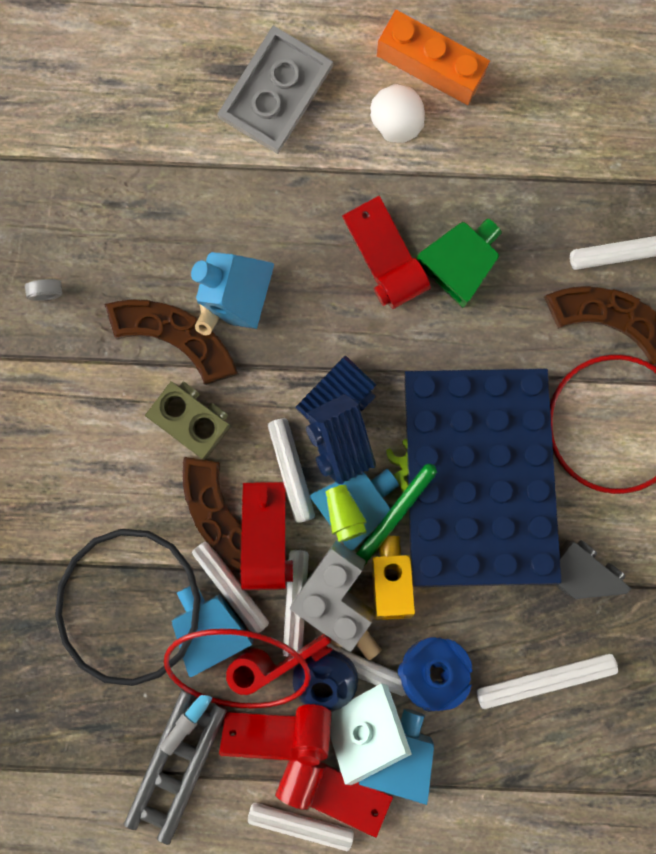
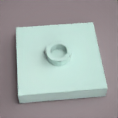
M379 684L352 699L341 709L331 712L330 737L345 784L353 785L412 755L388 685Z

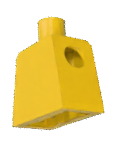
M388 536L379 547V557H373L372 559L375 620L411 619L415 615L410 555H401L400 536ZM394 569L397 571L398 580L389 581L386 579L385 570Z

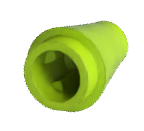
M344 484L327 490L325 493L332 535H336L339 542H344L367 533L364 526L367 521L348 491L347 486Z

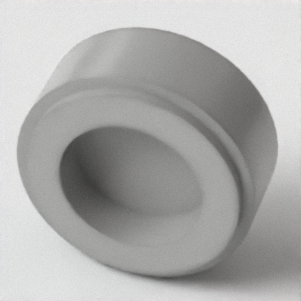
M45 279L25 284L26 298L31 301L56 299L63 294L60 280Z

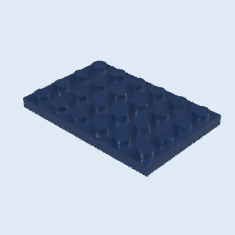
M548 369L405 371L408 486L424 465L433 464L437 469L435 477L409 509L413 587L561 584Z

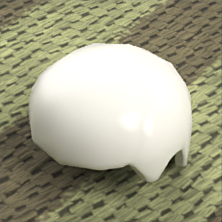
M393 84L380 90L373 98L370 107L373 125L381 132L386 141L405 143L417 137L424 127L425 110L423 102L415 90L408 86Z

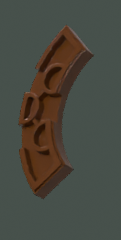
M591 286L571 287L544 296L558 329L579 323H595L611 327L632 339L645 353L650 364L656 363V312L641 302V299L619 290Z
M131 299L105 304L116 339L145 336L172 344L189 357L196 366L205 385L239 375L231 355L213 331L209 335L198 333L195 329L198 318L173 305L170 306L150 300Z
M184 457L182 470L184 495L196 528L204 540L222 558L241 570L242 526L232 516L224 501L220 487V463Z

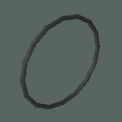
M118 529L93 538L72 557L58 585L55 617L62 644L80 669L104 683L135 686L162 677L166 673L165 667L163 666L158 671L134 679L106 676L84 663L68 640L62 616L64 591L77 562L101 542L121 535L147 537L169 549L186 570L194 598L192 622L188 634L196 632L198 629L201 597L193 568L174 544L150 531ZM192 639L183 642L179 652L169 660L171 668L185 656Z

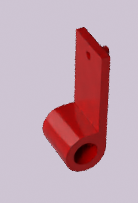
M380 195L342 215L348 230L378 285L374 287V291L383 307L389 304L392 309H395L431 289L425 271L418 260L411 257Z
M284 482L243 483L241 589L286 590V582H293V560H286V488Z
M323 634L297 652L304 660L311 656L316 662L333 650L327 646L332 639ZM251 648L244 651L228 666L226 681L235 693L249 695L293 668L299 662L291 655L275 665L265 651Z
M314 704L298 707L296 716L226 712L219 755L298 761L307 766L318 765L320 761L328 757L332 713L328 708Z
M289 761L275 793L279 800L289 806L301 810H307L309 807H312L377 838L394 797L389 793L359 785V782L347 785L340 770L321 761L315 766L303 765L298 761Z

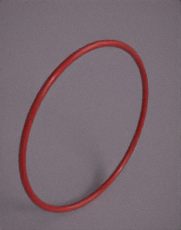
M627 355L600 356L590 359L570 371L553 394L550 402L553 452L564 470L586 487L611 494L632 493L656 483V476L645 483L629 488H606L595 485L581 478L566 464L558 451L553 435V412L558 396L566 383L582 369L602 361L625 360L643 365L656 373L654 365L636 357Z
M208 629L193 632L174 641L164 655V667L168 676L176 685L195 697L205 694L188 687L180 681L171 670L169 664L170 655L178 645L193 638L223 634L259 639L285 650L303 667L305 673L304 683L292 695L276 701L263 703H240L212 697L211 703L228 707L253 709L282 705L299 697L310 683V669L298 652L279 640L251 631Z

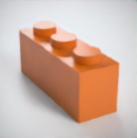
M398 10L394 11L378 40L377 57L466 105H469L490 63L489 59Z

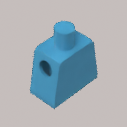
M211 252L208 254L206 262L203 260L196 262L191 271L192 279L200 283L196 296L197 302L230 325L257 329L274 263L239 255Z
M388 469L372 480H369L363 472L362 475H357L356 478H351L350 481L344 482L367 521L364 524L367 533L343 542L351 551L376 528L390 510V507L383 498L400 485ZM336 482L309 496L330 525L325 492L333 487L344 485Z
M190 586L177 592L186 611L172 620L177 639L187 635L191 628L194 598ZM199 590L201 601L197 631L208 629L248 631L220 594L205 601ZM223 634L193 638L183 657L189 677L191 678L253 644L254 639L245 636Z
M404 709L400 722L412 755L359 781V785L427 805L434 743L431 737L420 734L425 717L424 714L411 709Z

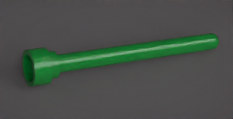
M424 465L356 554L366 561L365 565L437 473L435 465Z

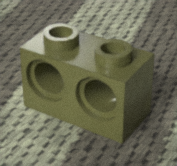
M170 381L145 416L201 459L207 460L232 427L225 422L229 415L213 403L207 408L196 399L200 393L184 381L180 386ZM175 398H182L186 405L184 413L179 417H172L168 412V405ZM204 419H210L215 427L214 433L207 439H201L196 433L197 424Z

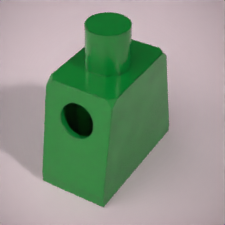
M486 219L475 231L467 223L461 222L421 251L416 259L425 273L464 308L500 256L490 245L502 234V231L490 219Z

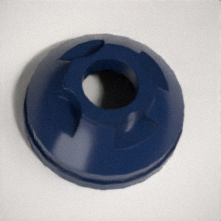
M333 649L316 662L311 656L305 659L310 669L311 677L307 689L298 697L303 704L320 705L334 712L347 705L353 699L358 688L359 678L355 665L346 655ZM300 663L295 666L293 671L292 683L295 692L301 688L305 680V673ZM316 683H326L332 688L333 694L327 698L319 697L313 692L312 686Z

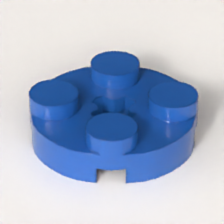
M430 637L416 642L405 653L403 662L398 668V676L408 698L415 705L428 712L451 710L459 706L467 698L471 690L472 684L469 685L471 679L470 672H473L471 660L466 651L458 643L450 639ZM431 666L434 668L442 667L443 672L440 676L443 681L441 683L431 680Z

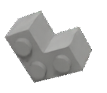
M336 540L300 590L289 609L351 652L371 625L375 611L347 592L362 572L366 561Z

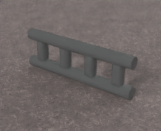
M181 689L124 822V826L131 830H137L141 820L161 828L157 840L166 845H169L172 841L228 710L225 706L215 703L211 713L205 711L197 721V724L204 727L197 746L195 747L182 741L173 752V754L190 760L182 781L165 774L162 770L169 755L160 749V745L176 726L175 723L179 717L190 708L194 698L193 695ZM155 786L176 794L167 814L147 806Z

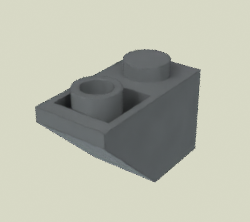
M566 540L559 549L561 584L555 586L567 596L574 599L622 595L630 591L631 587L623 582L626 577L625 574L610 563L603 566L595 559L598 553L584 541L580 540L576 544L573 541Z

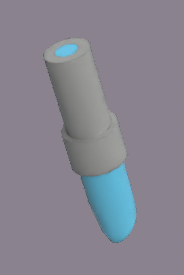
M199 696L186 713L179 717L175 723L176 726L160 745V749L163 752L172 755L186 735L193 731L197 721L211 702V696Z

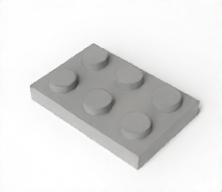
M273 25L219 110L218 118L276 154H279L333 68V61Z

